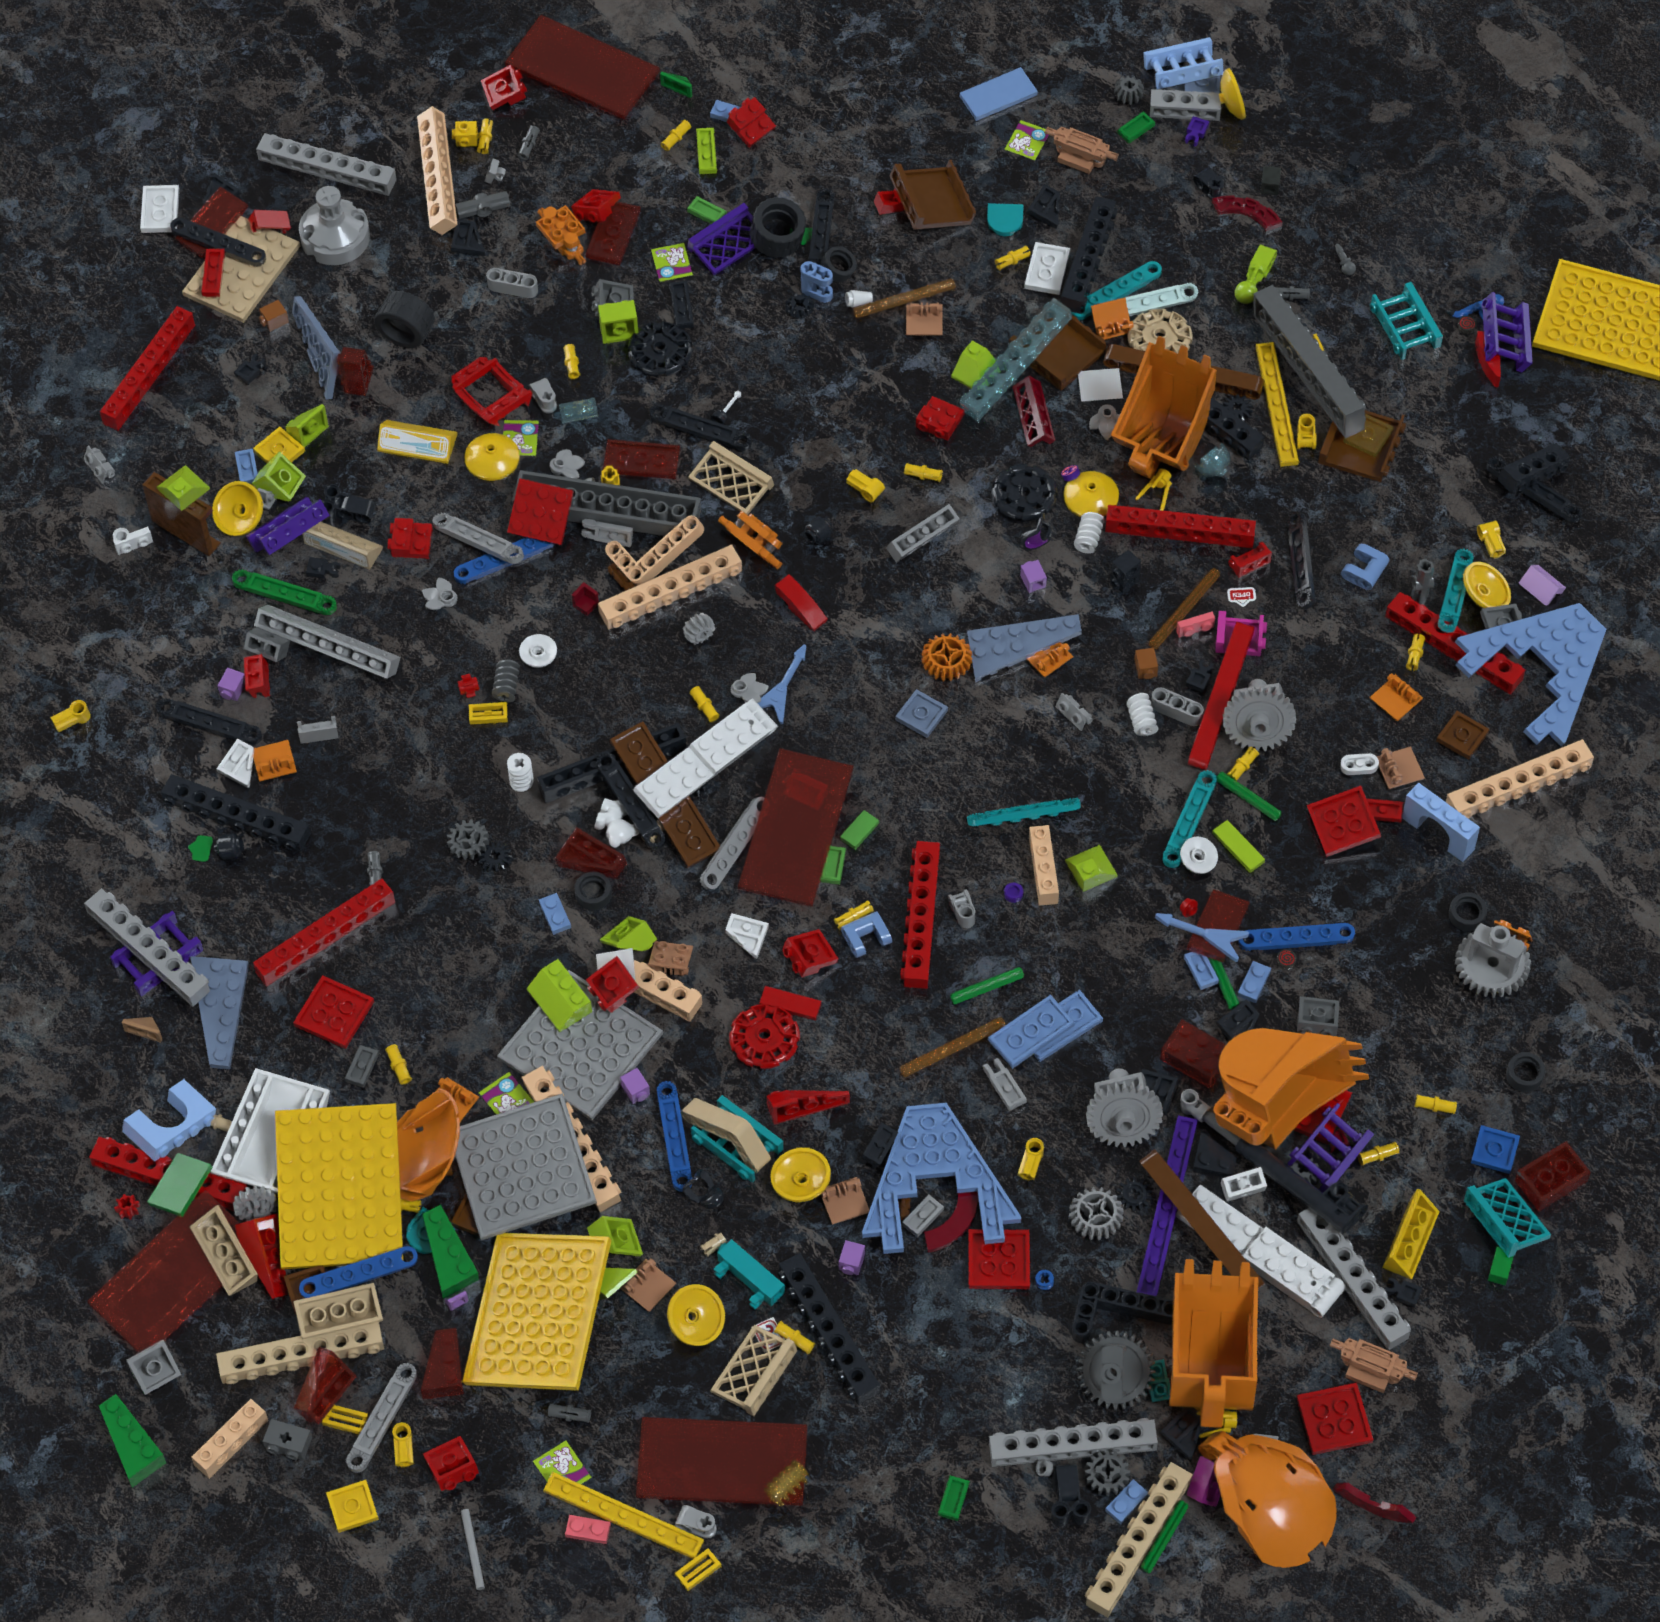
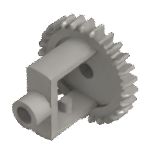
M1254 679L1249 683L1248 688L1234 690L1232 702L1228 701L1227 707L1224 709L1223 725L1226 734H1229L1230 740L1234 739L1236 745L1241 742V748L1248 745V748L1254 746L1257 751H1259L1260 747L1267 751V746L1274 749V743L1281 746V740L1286 742L1287 736H1291L1292 730H1295L1296 712L1294 705L1290 703L1288 697L1285 698L1279 683L1267 685L1261 679Z
M1480 923L1475 929L1474 934L1469 933L1468 938H1464L1462 944H1459L1455 960L1457 965L1456 972H1460V979L1465 978L1464 985L1471 983L1470 990L1475 987L1477 988V994L1483 990L1485 997H1487L1489 992H1491L1493 998H1495L1496 992L1501 997H1503L1504 991L1511 995L1512 989L1518 991V987H1522L1524 980L1528 978L1529 966L1531 964L1529 959L1530 953L1526 952L1527 946H1524V942L1516 939V934L1512 937L1510 936V931L1506 927L1499 925L1490 928Z
M1115 1069L1110 1073L1109 1080L1095 1083L1094 1099H1090V1105L1087 1106L1086 1112L1088 1127H1090L1091 1133L1094 1132L1095 1138L1100 1137V1142L1107 1140V1145L1114 1141L1115 1147H1118L1120 1143L1126 1147L1127 1142L1134 1146L1136 1140L1141 1144L1142 1138L1149 1140V1134L1155 1135V1129H1159V1123H1162V1104L1153 1090L1149 1092L1142 1072L1129 1075L1124 1069Z

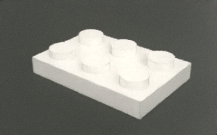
M179 185L143 186L141 233L172 232L170 224L172 220L178 218Z
M1035 242L1024 289L1060 295L1070 248Z

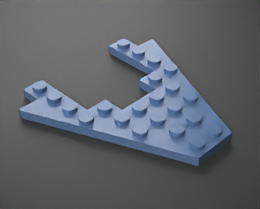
M1580 603L1458 637L1455 643L1466 655L1456 663V666L1470 678L1504 646L1517 659L1531 649L1556 674L1545 686L1558 699L1523 732L1536 745L1549 734L1560 746H1563L1570 732L1606 628Z
M947 1103L907 1106L898 1129L899 1133L893 1143L862 1230V1237L882 1236L884 1254L904 1252L898 1199L917 1197L916 1179L955 1176L957 1193L978 1191L984 1244L1005 1242L1003 1224L1021 1223V1216Z

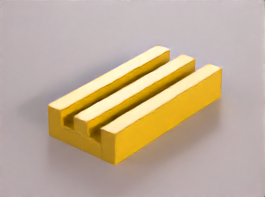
M507 702L469 704L470 724L508 722Z
M328 1404L322 1424L360 1434L369 1416L368 1413ZM332 1411H333V1412H337V1413H341V1414H345V1415H348V1416L360 1418V1419H362V1420L355 1419V1418H351V1417L344 1416V1415H340V1414H336V1413H332ZM330 1418H334V1419L342 1420V1421H344V1422L357 1424V1425H360V1428L355 1427V1426H351V1425H347V1424H343V1423H339V1422H335V1421H331V1420H329V1419H330Z
M708 1548L675 1572V1576L685 1586V1589L689 1591L719 1569L721 1563ZM706 1557H710V1559H708L702 1565L697 1567L686 1577L682 1576L690 1569H692L694 1566H696L698 1563H700L702 1560H704ZM714 1562L712 1566H710L708 1569H706L704 1572H702L700 1575H698L696 1578H694L692 1581L688 1583L690 1579H692L694 1576H696L698 1573H700L702 1570H704L706 1567H708L710 1564Z

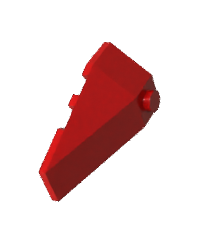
M785 1090L781 1092L774 1091L766 1096L767 1106L774 1125L850 1103L849 1091Z
M278 1214L235 1225L239 1242L271 1298L274 1299L287 1295V1286L284 1279L286 1271L281 1269Z

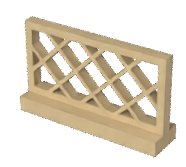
M713 441L709 446L710 450L688 478L740 512L743 511L748 515L767 490L770 491L774 486L772 477ZM712 456L717 459L718 465L707 466V461ZM730 467L732 474L722 475L721 468ZM719 469L720 476L709 478V470ZM706 471V479L699 480L695 477L699 472ZM744 476L747 479V483L736 484L735 477ZM733 478L734 485L724 487L723 480ZM720 480L722 488L713 489L710 486V482ZM758 485L762 487L758 493L751 494L750 486ZM748 487L749 494L738 496L737 489ZM735 489L736 497L728 498L725 496V491ZM750 498V504L746 509L740 506L739 500Z
M754 1325L712 1387L711 1392L745 1409L748 1414L755 1416L796 1354L797 1348L794 1341L788 1338L785 1340ZM756 1332L764 1336V1341L753 1344L752 1338ZM775 1342L781 1344L778 1350L770 1352L768 1344ZM766 1345L768 1353L756 1356L754 1348ZM752 1349L754 1357L742 1360V1353ZM769 1358L770 1363L768 1366L759 1368L758 1360ZM755 1362L757 1369L745 1372L744 1364ZM741 1366L743 1373L731 1376L730 1371L732 1368ZM758 1374V1381L748 1385L747 1377ZM744 1378L746 1386L734 1389L733 1381ZM730 1382L732 1390L725 1392L719 1390L722 1384ZM747 1391L748 1396L743 1402L736 1398V1393Z

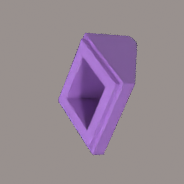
M461 1289L444 1298L450 1311L468 1302L465 1290Z

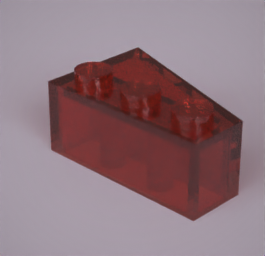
M343 347L341 354H338L337 364L340 365L339 375L342 376L341 385L344 387L345 393L362 396L367 394L374 366L370 365V360H367L368 355L365 350Z
M577 827L555 857L560 867L583 872H599L606 877L617 879L627 864L623 854Z
M456 1328L436 1330L421 1387L423 1399L464 1394L459 1339Z
M319 1347L294 1409L306 1421L320 1424L357 1376L332 1350Z

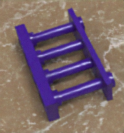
M1492 292L1482 301L1486 361H1490L1495 355H1500L1515 360L1516 371L1523 372L1532 364L1529 304L1522 302L1513 309L1496 303L1495 293ZM1497 311L1511 315L1513 323L1497 318ZM1497 326L1513 330L1514 338L1498 333ZM1498 340L1514 345L1515 352L1499 348Z
M305 497L246 537L255 552H259L264 548L267 554L271 555L330 515L321 500L312 504L310 499Z
M171 911L163 915L150 928L155 932L159 940L161 939L160 935L169 929L182 943L183 946L177 952L181 955L182 960L187 963L191 960L190 956H197L203 951V947L197 937L189 940L176 927L177 919L175 913ZM124 946L121 949H117L110 957L112 964L115 968L122 964L136 979L134 985L141 997L163 981L152 970L142 975L128 960L134 955L128 948Z
M1338 1103L1333 1108L1329 1106L1322 1113L1324 1117L1300 1148L1296 1146L1289 1154L1291 1159L1287 1163L1291 1166L1298 1160L1320 1179L1322 1185L1318 1190L1322 1193L1339 1180L1374 1136L1369 1129L1363 1134L1357 1133L1337 1116L1335 1112L1341 1106ZM1329 1119L1353 1139L1352 1142L1355 1144L1352 1147H1347L1324 1127ZM1318 1133L1342 1152L1341 1155L1344 1158L1341 1161L1334 1159L1313 1140ZM1307 1147L1311 1148L1331 1166L1333 1171L1330 1175L1328 1173L1325 1174L1302 1154Z

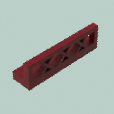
M1028 376L1013 386L1027 445L1032 447L1041 440L1051 444L1055 441L1041 382ZM1025 386V392L1021 395L1019 389ZM1026 400H1029V406L1027 410H1025L1024 405L1026 403ZM1030 415H1033L1031 425H1029L1028 419ZM1034 429H1036L1038 436L1032 439L1031 436Z

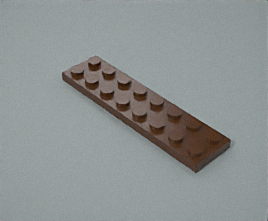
M643 721L610 739V743L636 785L668 763ZM690 796L686 797L658 819L687 868L712 856L720 847Z

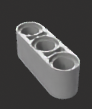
M492 268L487 272V284L491 291L526 298H533L538 294L537 279L534 275L499 268Z
M1156 688L1153 691L1151 706L1155 711L1190 726L1201 724L1204 709L1200 703L1165 688Z

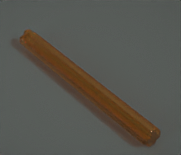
M951 278L855 307L853 312L856 318L954 289L955 282Z
M1212 568L1152 637L1149 641L1150 647L1158 649L1176 628L1177 622L1182 621L1220 576L1219 570Z
M999 1017L902 1065L900 1072L903 1077H907L997 1032L1006 1025L1002 1017Z

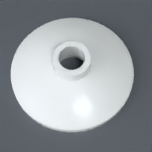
M535 634L527 637L521 643L519 653L525 664L531 667H544L555 659L557 647L550 637Z
M1192 837L1185 841L1181 847V860L1190 871L1204 874L1210 872L1216 866L1218 852L1213 843L1208 839ZM1194 855L1199 856L1200 860H1197Z

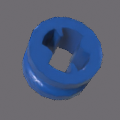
M1041 1270L1036 1274L1035 1279L1038 1288L1042 1290L1052 1288L1054 1277L1049 1270ZM1044 1276L1046 1278L1047 1276L1048 1283H1045V1281L1041 1283V1277Z

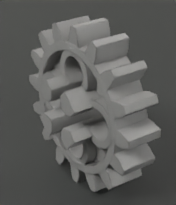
M256 1185L251 1190L247 1187L246 1192L239 1191V1196H235V1202H233L235 1215L239 1216L240 1220L246 1218V1221L269 1216L271 1212H276V1206H278L275 1192L272 1193L270 1188L265 1190L264 1186L257 1189Z

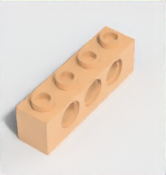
M1049 825L1030 827L1029 842L1039 906L1058 904L1059 890Z
M634 960L635 981L640 986L634 993L691 1022L702 1005V995L696 989L685 987L679 980L668 978L661 971L651 969L644 962L640 963ZM645 979L651 980L649 982H643V980ZM667 988L666 991H660L659 989ZM684 997L682 1000H677L676 998Z
M250 1399L192 1456L195 1467L210 1479L268 1422L266 1412Z

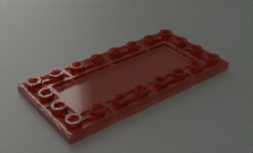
M540 15L505 61V66L512 65L515 70L518 69L524 75L622 119L626 118L660 72V67L543 15Z
M779 749L738 889L813 907L854 766Z
M206 1190L190 1204L183 1217L177 1216L87 1301L138 1353L161 1340L165 1341L222 1286L220 1279L190 1226L217 1205H219L235 1235V1225L240 1223Z
M642 1417L636 1498L803 1506L807 1425Z

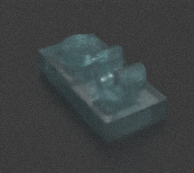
M595 398L559 404L563 424L598 417Z

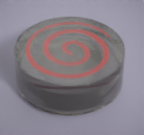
M1471 316L1461 317L1458 321V330L1463 334L1473 333L1476 328L1475 319Z
M1284 949L1278 953L1277 964L1280 968L1289 970L1295 966L1297 957L1292 950Z

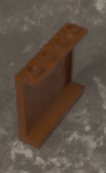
M952 160L948 161L946 167L904 170L901 164H894L890 178L914 230L971 225L976 215V210L970 201L969 194L966 192L963 181L960 179Z
M1053 301L1052 309L1017 338L1013 335L1009 338L1008 350L1062 391L1078 377L1081 371H1085L1106 353V342L1101 336L1093 333L1088 326L1083 325L1077 317L1069 314L1064 309H1060L1059 305Z
M1365 410V430L1346 439L1332 420L1320 451L1318 463L1382 482L1383 477L1388 476L1390 470L1389 462L1394 460L1396 452L1393 450L1395 447H1399L1401 440L1399 435L1405 431V415H1402L1399 421Z
M153 472L142 484L152 522L207 556H210L221 544V542L211 537L208 531L206 519L213 512L212 507L197 499L181 511L157 489V486L166 479Z

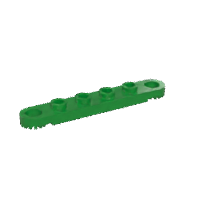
M243 569L235 571L232 576L234 586L248 592L323 615H331L337 609L336 600L332 596H326L320 592L258 573H251ZM241 576L247 578L246 581L244 580V582L242 581V583L239 581L237 582V579ZM324 603L332 604L328 609L322 607Z

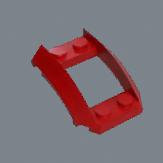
M479 357L451 376L452 388L464 403L484 420L499 426L498 420L504 418L523 403L529 406L532 397V391L526 390L521 383L514 379L500 365L496 358L488 360L487 357ZM490 371L509 393L487 408H484L464 388Z

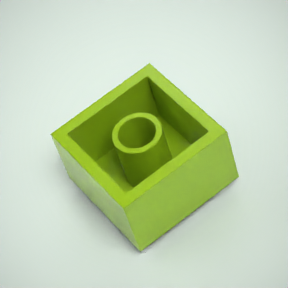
M634 300L598 305L603 344L630 340L634 333H638Z

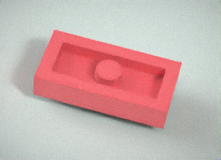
M1213 611L1177 622L1176 632L1178 637H1188L1194 633L1208 631L1213 628L1215 623Z
M569 1515L565 1537L607 1544L611 1523L609 1521Z

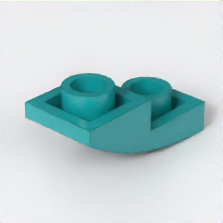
M1164 1359L1156 1360L1155 1364L1150 1366L1151 1369L1156 1370V1373L1150 1374L1151 1377L1155 1378V1381L1148 1382L1152 1386V1389H1149L1151 1401L1170 1400V1382L1167 1377Z

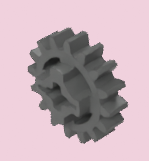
M470 819L469 823L462 820V825L456 823V829L451 828V834L447 835V844L451 853H455L457 858L463 855L464 860L468 856L474 859L475 854L481 856L480 851H486L485 845H489V834L485 826H481L479 821L474 824L472 819Z
M1106 1450L1105 1455H1102L1099 1451L1098 1458L1091 1456V1463L1087 1462L1086 1464L1088 1469L1085 1470V1476L1088 1477L1086 1483H1092L1091 1490L1093 1491L1097 1488L1099 1495L1103 1491L1106 1492V1496H1109L1111 1491L1117 1495L1118 1488L1123 1490L1125 1488L1124 1484L1129 1483L1130 1470H1126L1129 1464L1123 1463V1456L1117 1458V1452L1110 1455L1109 1450ZM1106 1467H1108V1471L1110 1474L1109 1479H1107V1475L1105 1472Z

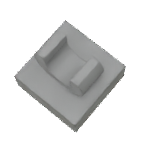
M492 159L484 182L491 184L493 179L502 181L506 169L498 167L499 160Z

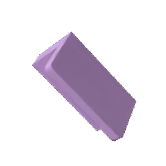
M1531 565L1519 582L1521 586L1544 605H1549L1554 596L1562 594L1566 588L1539 565Z

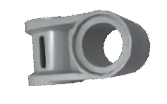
M547 378L529 384V390L532 391V396L544 413L554 412L557 408L556 396Z
M967 889L953 896L951 894L948 895L950 908L954 912L958 924L962 928H971L975 924V908Z
M687 1505L682 1506L675 1523V1527L707 1539L713 1537L717 1530L715 1519L711 1514Z

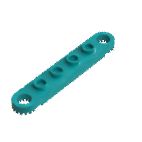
M1155 261L1147 262L1087 296L1086 307L1081 308L1084 313L1071 312V315L1082 321L1092 315V305L1128 296L1156 278L1158 279L1162 271L1161 265ZM1154 267L1157 272L1151 273L1148 270Z
M1468 549L1457 550L1453 560L1438 620V627L1447 633L1455 631L1466 592L1463 574L1466 567L1473 563L1474 559L1473 553L1468 551ZM1460 556L1466 557V558H1467V561H1466V560L1464 561V559L1462 560V558H1460ZM1444 621H1448V622H1450L1452 625L1450 626V625L1444 623Z
M1212 771L1200 772L1163 853V863L1167 867L1175 868L1182 862L1180 856L1181 847L1185 841L1193 837L1216 786L1217 778ZM1208 777L1212 782L1205 784L1202 779ZM1174 854L1178 858L1173 862L1167 859V856Z
M1069 798L1063 801L1054 800L986 811L984 814L978 813L977 815L975 813V815L967 816V822L969 826L1000 825L1004 821L1019 822L1023 818L1038 819L1041 815L1057 816L1060 812L1081 808L1079 798H1072V800Z

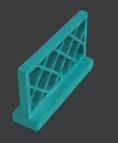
M1506 1178L1476 1188L1474 1185L1467 1187L1464 1202L1508 1258L1514 1256L1519 1249L1550 1239V1232ZM1504 1186L1508 1194L1496 1191V1189ZM1482 1193L1492 1195V1199L1484 1198ZM1494 1197L1506 1199V1203L1494 1201ZM1508 1200L1517 1202L1519 1208L1507 1205ZM1492 1206L1504 1209L1503 1214L1495 1212ZM1506 1210L1518 1213L1517 1218L1505 1215ZM1519 1215L1528 1216L1531 1221L1519 1219ZM1503 1220L1515 1223L1514 1228L1506 1226ZM1517 1224L1528 1227V1232L1516 1229ZM1531 1228L1539 1230L1542 1234L1535 1235L1530 1233ZM1514 1234L1525 1237L1526 1240L1519 1242Z

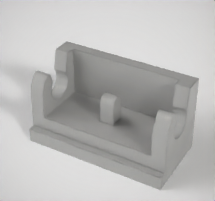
M331 716L332 721L302 725L301 721H297L301 744L338 738L335 716Z

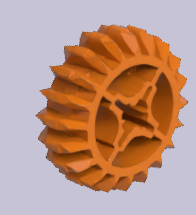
M942 633L940 638L935 635L934 640L929 639L928 644L924 645L922 663L925 671H928L930 676L934 675L935 679L942 677L943 682L945 678H949L952 681L953 677L959 679L960 675L964 676L966 674V670L969 671L970 664L972 663V651L969 644H965L964 639L959 640L958 635L952 637L951 633L948 636Z

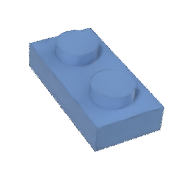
M716 100L710 112V117L727 122L728 113L735 107L737 109L741 107Z
M253 449L235 452L240 481L252 484L258 474Z
M557 893L539 899V904L553 935L571 928L570 921Z
M1203 948L1184 955V959L1200 990L1219 983V979Z
M1253 961L1238 991V996L1256 1003L1271 972V968Z
M1133 1479L1105 1508V1511L1118 1523L1122 1524L1149 1494Z

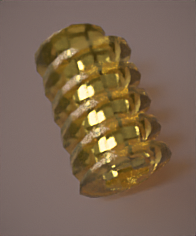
M793 1460L791 1461V1466H786L785 1472L781 1471L779 1477H774L773 1483L769 1482L767 1489L764 1488V1491L773 1502L782 1507L784 1504L781 1499L789 1501L787 1493L795 1495L796 1493L793 1488L796 1487L800 1490V1481L807 1484L808 1482L805 1477L809 1476V1474L800 1463Z

